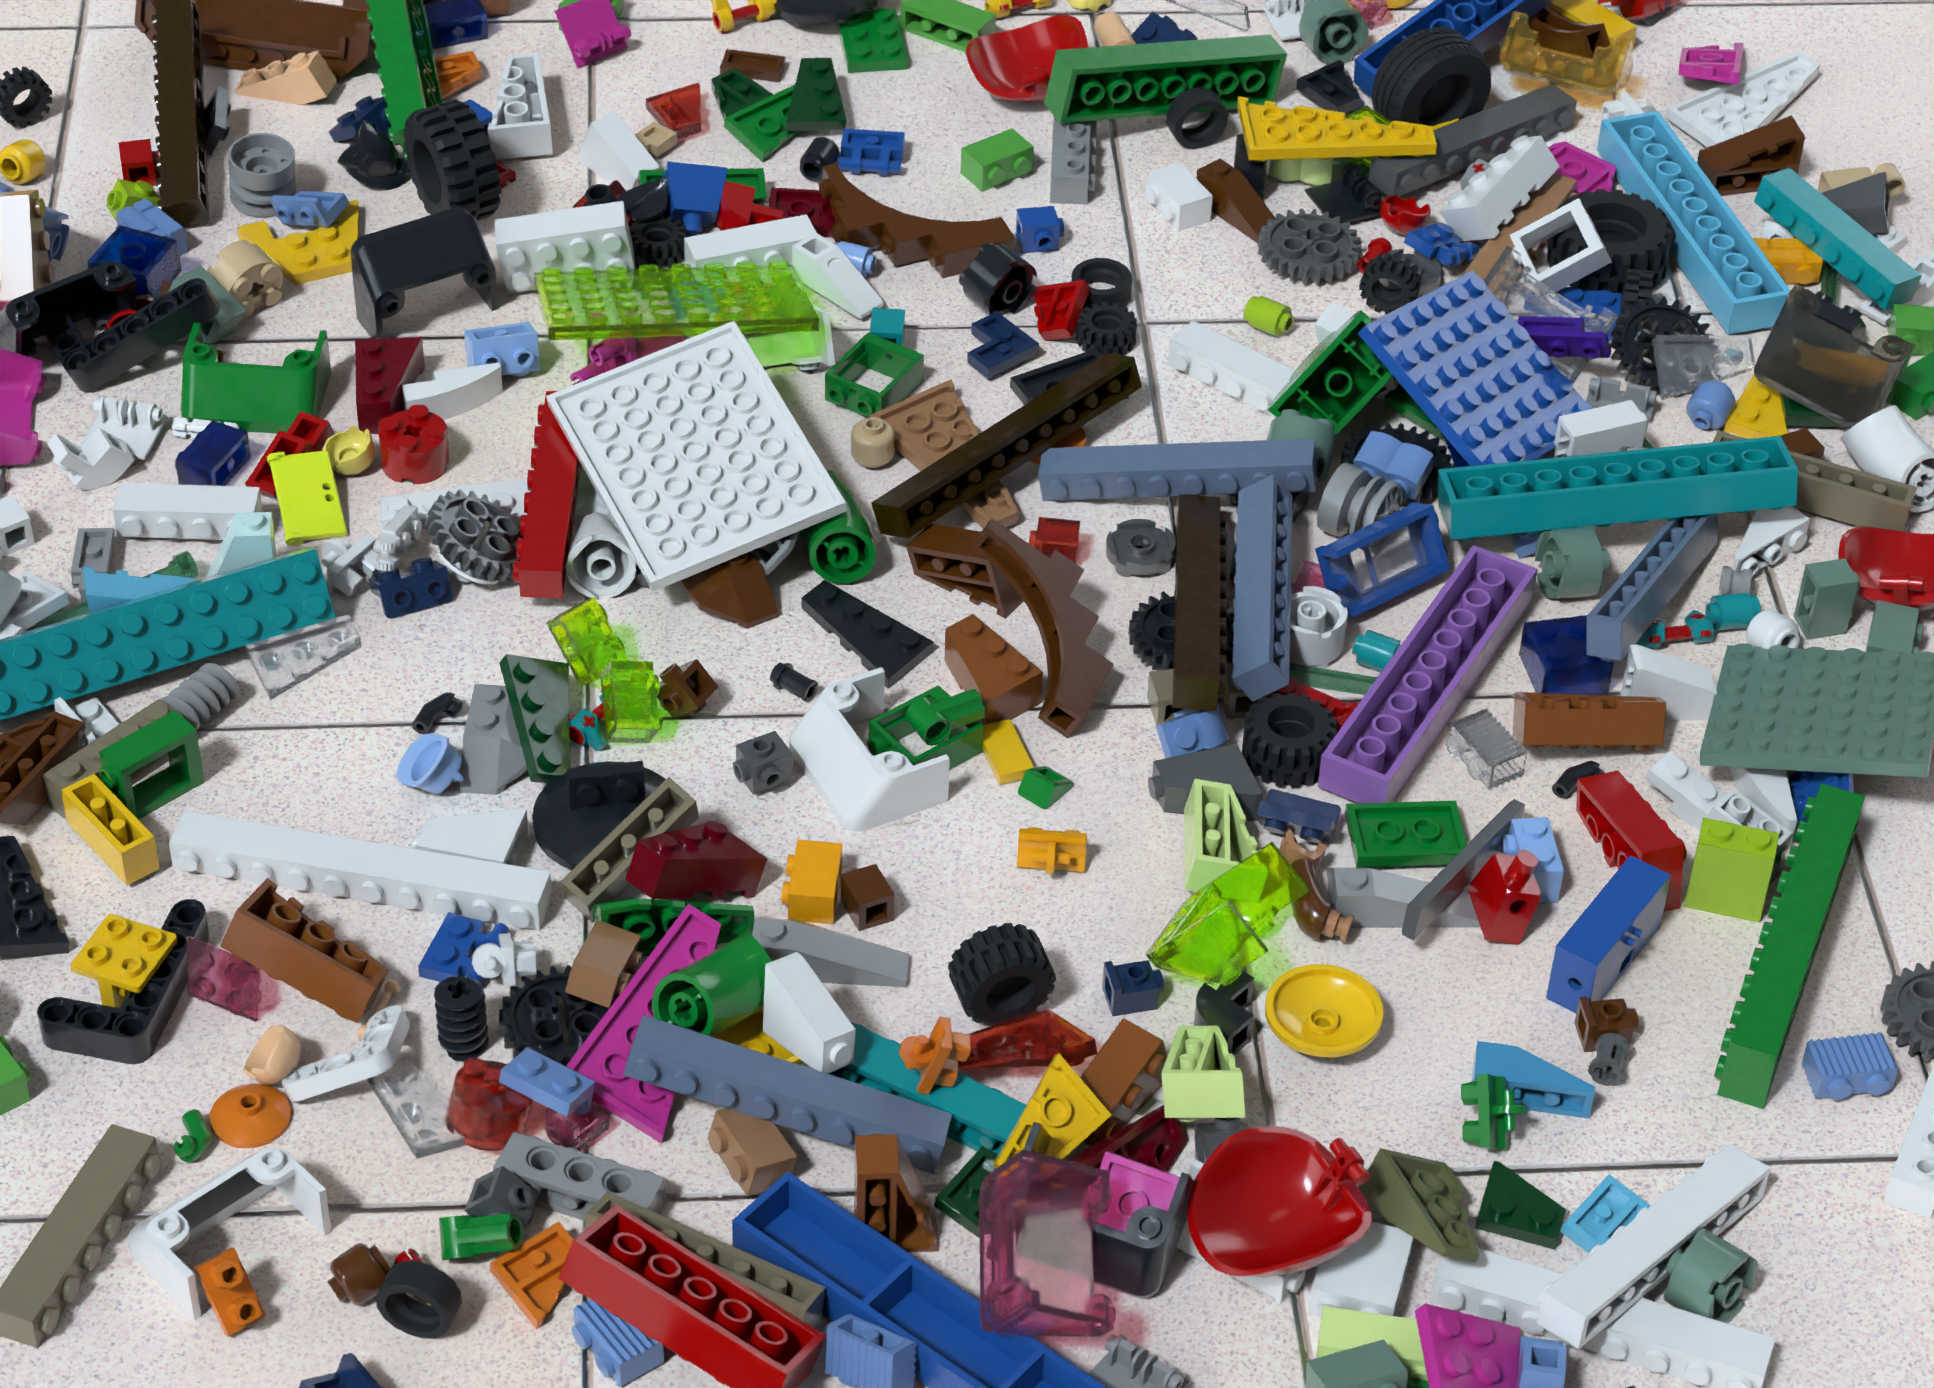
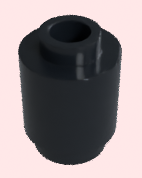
M817 137L811 142L800 159V171L805 178L811 181L822 179L823 166L834 164L839 158L840 151L836 143L826 137Z

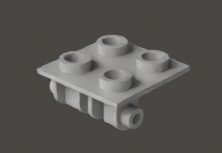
M1114 1334L1108 1338L1104 1346L1109 1352L1088 1374L1107 1388H1187L1190 1384L1189 1380L1179 1375L1178 1368H1171L1162 1363L1155 1354L1148 1356V1350L1145 1348L1138 1350L1135 1345L1127 1341V1337L1124 1335L1117 1337Z

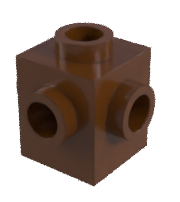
M695 659L681 666L674 663L666 668L659 675L661 681L652 692L660 701L661 706L674 719L686 713L689 716L697 714L707 705L706 700L719 686L698 659Z

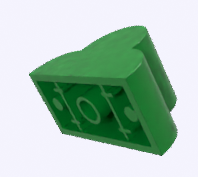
M1360 310L1350 317L1337 331L1328 335L1293 372L1289 382L1270 403L1268 411L1275 417H1279L1283 410L1292 409L1300 412L1302 416L1330 420L1335 425L1334 432L1337 435L1393 376L1358 335L1365 325L1373 321Z

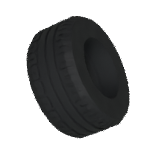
M1443 27L1420 30L1399 42L1380 64L1372 86V105L1375 115L1383 124L1387 125L1394 120L1435 126L1457 118L1461 120L1483 111L1491 89V69L1483 54L1458 31ZM1437 82L1433 89L1426 94L1430 87Z

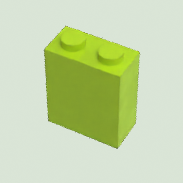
M1703 817L1684 907L1760 923L1775 861L1779 833Z

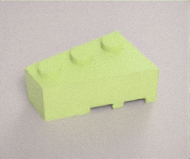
M1194 779L1184 808L1185 890L1259 902L1270 870L1266 862L1262 863L1256 851L1258 844L1255 837L1250 836L1245 826L1246 817L1231 784Z
M1179 1026L1161 1073L1165 1118H1176L1181 1122H1193L1200 1118H1246L1243 1074L1240 1068H1236L1235 1057L1233 1053L1229 1054L1228 1044L1219 1026Z

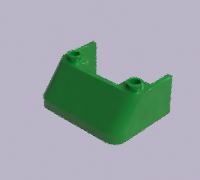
M194 322L183 354L182 418H189V422H192L193 419L220 421L221 425H224V422L237 423L239 431L277 434L279 430L287 432L300 411L319 417L331 375L327 331L320 330L314 351L295 350L285 357L282 366L218 362L217 350L203 343L201 323Z

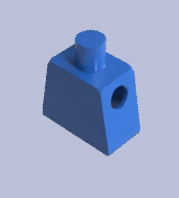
M667 161L662 178H667L668 217L674 218V222L679 220L684 223L686 237L703 234V225H714L719 211L727 167Z

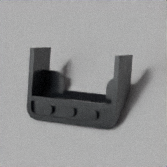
M455 207L358 238L351 247L350 255L356 316L371 338L384 339L382 320L392 317L401 311L405 304L404 291L463 273L465 283L477 291L492 311L498 310L495 267L478 223L472 213L465 207Z
M1033 1122L1011 1182L1005 1228V1241L1009 1249L1021 1258L1139 1299L1155 1296L1163 1286L1187 1219V1203L1194 1181L1190 1174L1181 1173L1168 1211L1153 1206L1142 1207L1132 1214L1127 1228L1123 1232L1048 1206L1053 1194V1182L1049 1174L1041 1168L1052 1137L1042 1124Z

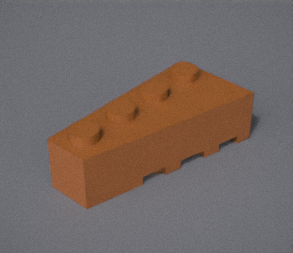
M1515 692L1512 735L1523 746L1529 747L1558 745L1563 748H1580V745H1594V748L1613 750L1616 749L1617 745H1631L1632 750L1652 751L1653 745H1664L1666 701L1660 697Z

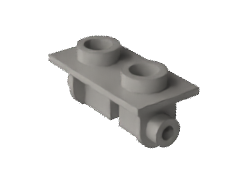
M1598 376V379L1591 378L1586 402L1593 408L1632 400L1637 408L1645 414L1647 420L1650 421L1656 402L1657 391L1651 390L1650 386L1628 383L1625 392L1620 391L1621 381Z

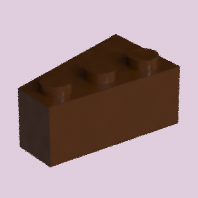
M930 524L906 545L914 575L949 592L957 589L970 595V602L976 605L984 602L997 608V615L1005 619L1024 602L1006 577L990 561L971 547L980 531Z

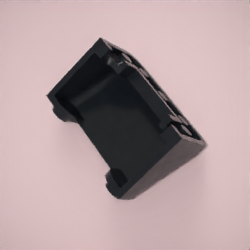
M110 261L13 299L0 311V348L28 357L36 354L37 344L33 339L45 335L41 326L42 321L48 314L56 310L66 311L74 323L88 317L96 329L102 327V324H107L117 312L127 309L135 310L136 279L124 264Z

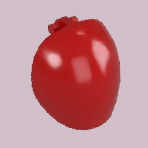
M1059 14L1009 31L975 37L966 46V57L980 85L993 96L1010 102H1037L1045 100L1056 50L1088 48V43L1081 21L1074 16Z
M1861 526L1850 529L1842 535L1838 558H1845L1852 571L1858 574L1860 589L1856 594L1876 605L1877 600L1918 608L1919 612L1934 609V534L1909 533Z
M1254 1127L1229 1136L1213 1151L1193 1181L1187 1203V1221L1194 1245L1200 1255L1214 1269L1232 1276L1268 1277L1296 1273L1316 1267L1337 1257L1366 1235L1372 1224V1212L1363 1194L1357 1187V1185L1366 1183L1370 1178V1174L1363 1166L1365 1163L1364 1159L1354 1147H1349L1343 1138H1337L1329 1145V1149L1335 1155L1334 1157L1317 1139L1304 1132L1287 1127Z

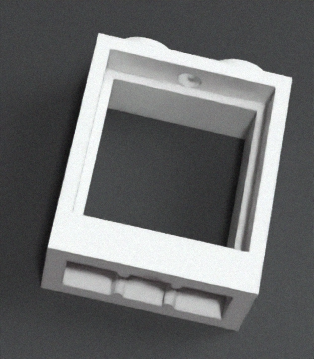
M1579 198L1510 235L1515 246L1510 249L1512 256L1518 266L1524 264L1526 272L1522 273L1523 279L1529 290L1536 289L1542 299L1612 262L1587 210ZM1577 224L1588 248L1538 274L1527 250Z

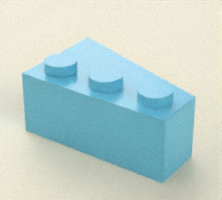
M82 566L89 613L196 581L195 578L151 573L149 578L128 576V571L116 570L115 574L94 572V567Z

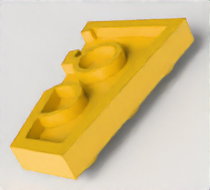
M1059 1053L1052 1059L993 1163V1166L1010 1186L1033 1122L1042 1124L1052 1137L1041 1168L1048 1173L1111 1116V1113Z

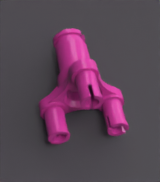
M671 321L665 322L662 326L655 328L638 339L626 327L619 326L609 333V337L588 348L591 363L571 374V381L579 379V381L572 385L686 340L680 327L678 325L673 327Z

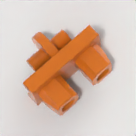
M939 1016L929 1037L925 1035L909 1036L902 1041L899 1047V1055L905 1062L906 1068L910 1070L917 1068L920 1072L921 1080L917 1086V1093L929 1095L934 1084L953 1087L958 1074V1061L966 1062L971 1051L970 1035L951 1031V1018Z
M230 1247L216 1257L193 1267L225 1336H231L266 1316L235 1248Z

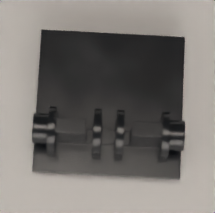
M1346 164L1343 167L1342 180L1305 189L1306 194L1322 214L1326 211L1329 212V218L1331 219L1340 216V224L1380 215L1382 195L1373 188V184L1365 175H1361L1360 168L1355 164Z

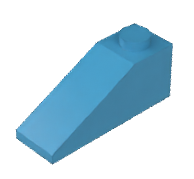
M1477 1041L1472 1081L1477 1080V1074L1506 1077V1090H1514L1515 1105L1527 1106L1529 1111L1590 1118L1595 1086L1518 1046Z

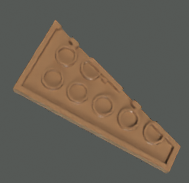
M951 379L870 415V417H876L888 422L893 427L895 449L919 471H922L979 434L972 419L967 417L964 411V403L961 397H957L955 386ZM1000 480L959 505L982 528L987 525L991 518L1004 527L1018 522V510L1006 486L1002 485Z

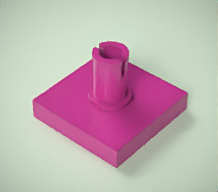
M1105 1151L1083 1218L1125 1232L1132 1214L1142 1207L1153 1206L1168 1211L1180 1177L1110 1151Z

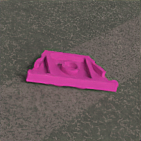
M1734 43V49H1719L1718 45L1682 48L1679 75L1685 76L1689 80L1706 79L1739 84L1743 43Z
M1565 141L1548 147L1560 166L1554 173L1577 180L1575 193L1580 194L1588 190L1591 193L1597 189L1612 190L1616 171L1615 165Z

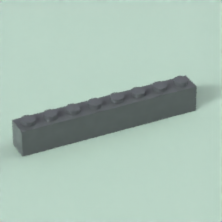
M1549 84L1433 130L1437 142L1436 155L1420 157L1404 155L1388 158L1372 156L1368 179L1387 195H1404L1463 171L1477 159L1488 161L1500 154L1506 153L1512 148L1510 144L1520 136H1542L1544 138L1572 127L1577 100L1554 84Z

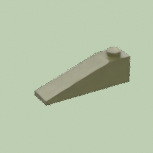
M1380 1148L1367 1170L1370 1178L1366 1183L1358 1185L1359 1190L1368 1202L1370 1210L1441 1256L1476 1263L1479 1258V1252L1474 1233L1465 1223L1469 1216L1468 1209L1460 1203L1464 1196L1463 1189L1448 1165L1444 1162Z

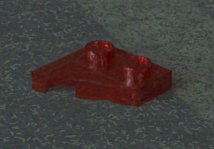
M699 83L646 98L647 111L660 125L677 132V139H683L701 132Z

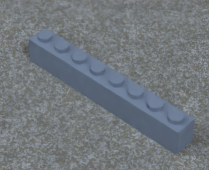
M1315 438L1047 448L1042 452L1038 477L1043 501L1179 496V494L1197 496L1238 494V491L1272 474L1277 477L1289 493L1315 492L1318 461Z
M1274 474L1238 491V507L1236 508L1238 520L1237 530L1235 531L1237 550L1235 553L1236 575L1234 576L1235 599L1233 600L1234 623L1232 624L1234 638L1233 647L1231 648L1233 656L1231 680L1234 686L1239 691H1243L1252 702L1289 685L1293 496Z
M1718 513L1709 517L1699 515L1685 516L1677 520H1668L1587 615V655L1599 657L1601 660L1608 662L1621 661L1629 652L1630 645L1638 641L1717 544Z
M642 1015L623 1073L624 1076L853 1149H855V1135L897 1134L913 1168L934 1174L944 1148L952 1113Z

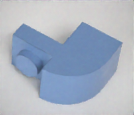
M1218 702L1217 711L1184 709L1174 713V719L1155 725L1165 758L1194 753L1202 749H1211L1229 739Z
M1521 1336L1516 1388H1563L1566 1376L1567 1346L1563 1345V1342Z

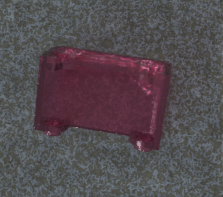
M1023 1149L986 1176L979 1195L980 1320L983 1330L999 1335L1101 1337L1114 1329L1115 1308L1109 1296L1100 1293L1094 1294L1092 1222L1106 1212L1111 1205L1112 1191L1110 1189L1109 1171Z

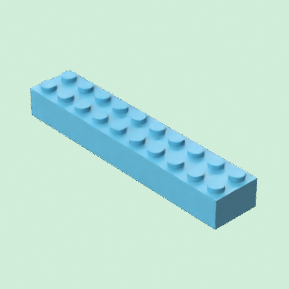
M1653 111L1602 120L1597 146L1598 153L1603 160L1616 166L1615 177L1627 194L1631 195V193L1640 195V198L1643 200L1648 199L1652 201L1656 209L1661 208L1671 222L1674 234L1671 256L1727 335L1785 325L1793 293L1660 112Z

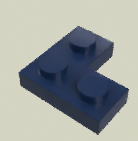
M997 311L972 323L971 334L984 344L967 352V363L987 379L1039 354V343Z

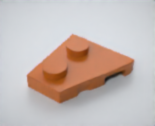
M473 51L435 58L443 99L482 78V68Z
M559 1221L520 1244V1249L511 1250L490 1262V1272L536 1329L543 1325L567 1286L566 1283L558 1278L573 1238Z

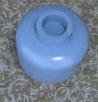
M1707 381L1697 386L1687 403L1686 411L1696 427L1703 430H1718L1725 425L1735 408L1736 401L1728 385L1721 381Z

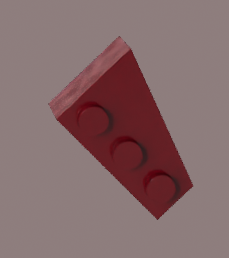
M422 337L355 340L356 408L358 428L362 432L368 429L371 434H378L379 421L382 418L404 411L402 385L415 383L418 375L422 374L425 369Z
M708 821L703 824L684 827L672 832L638 840L625 880L651 899L694 898L695 892H712L713 898H724L726 891H741L743 897H755L768 858L730 833L724 824Z

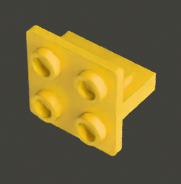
M108 914L71 962V971L98 980L102 1005L119 1008L129 991L140 993L176 945L177 935L118 915Z

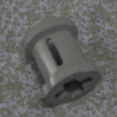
M1605 1033L1597 1038L1595 1045L1597 1055L1590 1062L1588 1073L1595 1082L1601 1085H1617L1623 1079L1624 1069L1622 1065L1624 1060L1630 1055L1631 1045L1626 1038L1619 1034ZM1616 1045L1617 1049L1612 1053L1613 1046ZM1605 1065L1608 1066L1606 1073H1603L1602 1071Z

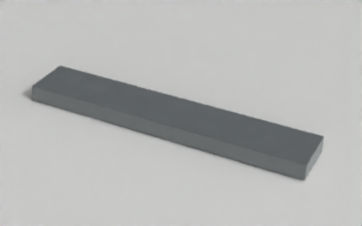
M1515 799L1510 801L1407 905L1401 931L1403 936L1414 941L1474 879L1491 856L1503 850V836L1509 834L1511 819L1522 818L1525 808L1524 803Z

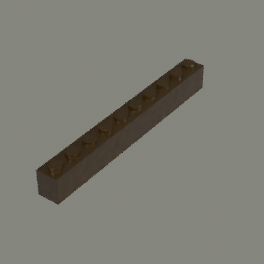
M194 0L155 1L156 14L152 15V22L156 31L152 38L157 54L153 55L154 65L157 70V74L154 75V83L158 91V95L154 96V101L159 115L155 116V123L159 132V136L155 140L160 153V157L156 158V164L161 178L157 179V187L161 195V200L157 201V205L160 210L182 227H188L209 221L201 15Z
M1109 353L1102 355L871 502L880 534L907 539L1142 388L1135 358Z
M1179 494L1176 522L1172 708L1217 711L1218 696L1225 697L1227 511L1220 510V497Z

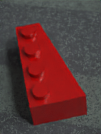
M1619 771L1577 779L1576 811L1594 842H1601L1604 859L1609 867L1617 866L1619 869L1631 855L1670 874L1671 878L1663 912L1679 909L1681 906L1683 861L1687 856L1683 840L1673 833L1666 821L1657 815L1650 803L1641 797L1635 790L1634 785L1629 783Z

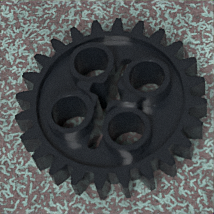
M1664 296L1658 304H1656L1652 297L1648 298L1645 305L1638 300L1633 308L1628 306L1615 323L1616 326L1610 334L1614 337L1610 342V347L1616 350L1612 354L1611 359L1621 360L1616 370H1626L1628 372L1624 379L1626 382L1635 379L1637 380V385L1650 386L1653 391L1657 389L1661 398L1665 397L1668 390H1670L1675 398L1678 397L1681 390L1688 395L1693 387L1697 388L1704 379H1707L1712 371V366L1716 362L1713 355L1717 351V347L1711 345L1715 335L1705 334L1710 324H1699L1698 321L1702 314L1698 313L1691 316L1689 314L1691 306L1687 305L1683 310L1680 309L1678 299L1672 305L1667 304L1666 297ZM1642 328L1647 329L1651 334L1646 333ZM1674 331L1679 332L1683 337L1678 336ZM1643 357L1648 358L1652 363H1648ZM1676 361H1680L1684 366L1677 364Z
M1386 423L1385 429H1380L1376 424H1373L1372 431L1388 434L1402 443L1420 446L1434 455L1433 469L1416 499H1411L1414 503H1420V496L1431 500L1432 492L1438 494V469L1451 468L1452 465L1450 464L1451 455L1446 454L1447 447L1439 446V438L1428 439V431L1421 434L1416 433V426H1413L1410 430H1405L1403 423H1400L1397 429L1392 428L1390 423ZM1361 428L1360 436L1352 434L1351 441H1345L1340 464L1347 462L1353 464L1370 431ZM1402 498L1401 504L1403 506H1406L1408 498Z
M1164 591L1161 592L1160 600L1149 596L1148 604L1140 602L1138 611L1132 612V620L1129 622V645H1134V654H1142V663L1153 661L1152 670L1159 669L1160 667H1164L1165 670L1173 669L1175 592L1174 596L1171 597ZM1228 604L1226 605L1225 616L1227 619L1225 635L1226 663L1233 662L1231 648L1233 647L1234 638L1232 629L1234 613H1231V605Z
M567 965L564 973L559 974L557 969L551 966L550 975L546 976L537 969L535 980L532 981L525 976L521 977V988L511 986L510 997H503L502 1009H499L500 1037H504V1048H513V1059L528 1047L567 1066L609 1008L565 992L571 972L570 965ZM618 994L616 995V997H615L613 1003H614L615 1000L618 998V996H619ZM556 996L562 998L565 1026L569 1028L568 1039L571 1046H567L564 1041L562 1017L558 1013V1000Z

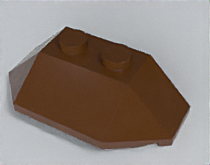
M747 552L677 582L700 610L722 619L736 621L739 626L749 629L779 617V612L762 566L751 552Z
M53 711L44 715V719L27 722L4 732L0 736V823L26 825L46 804L47 795L43 774L78 752L86 730L84 722Z

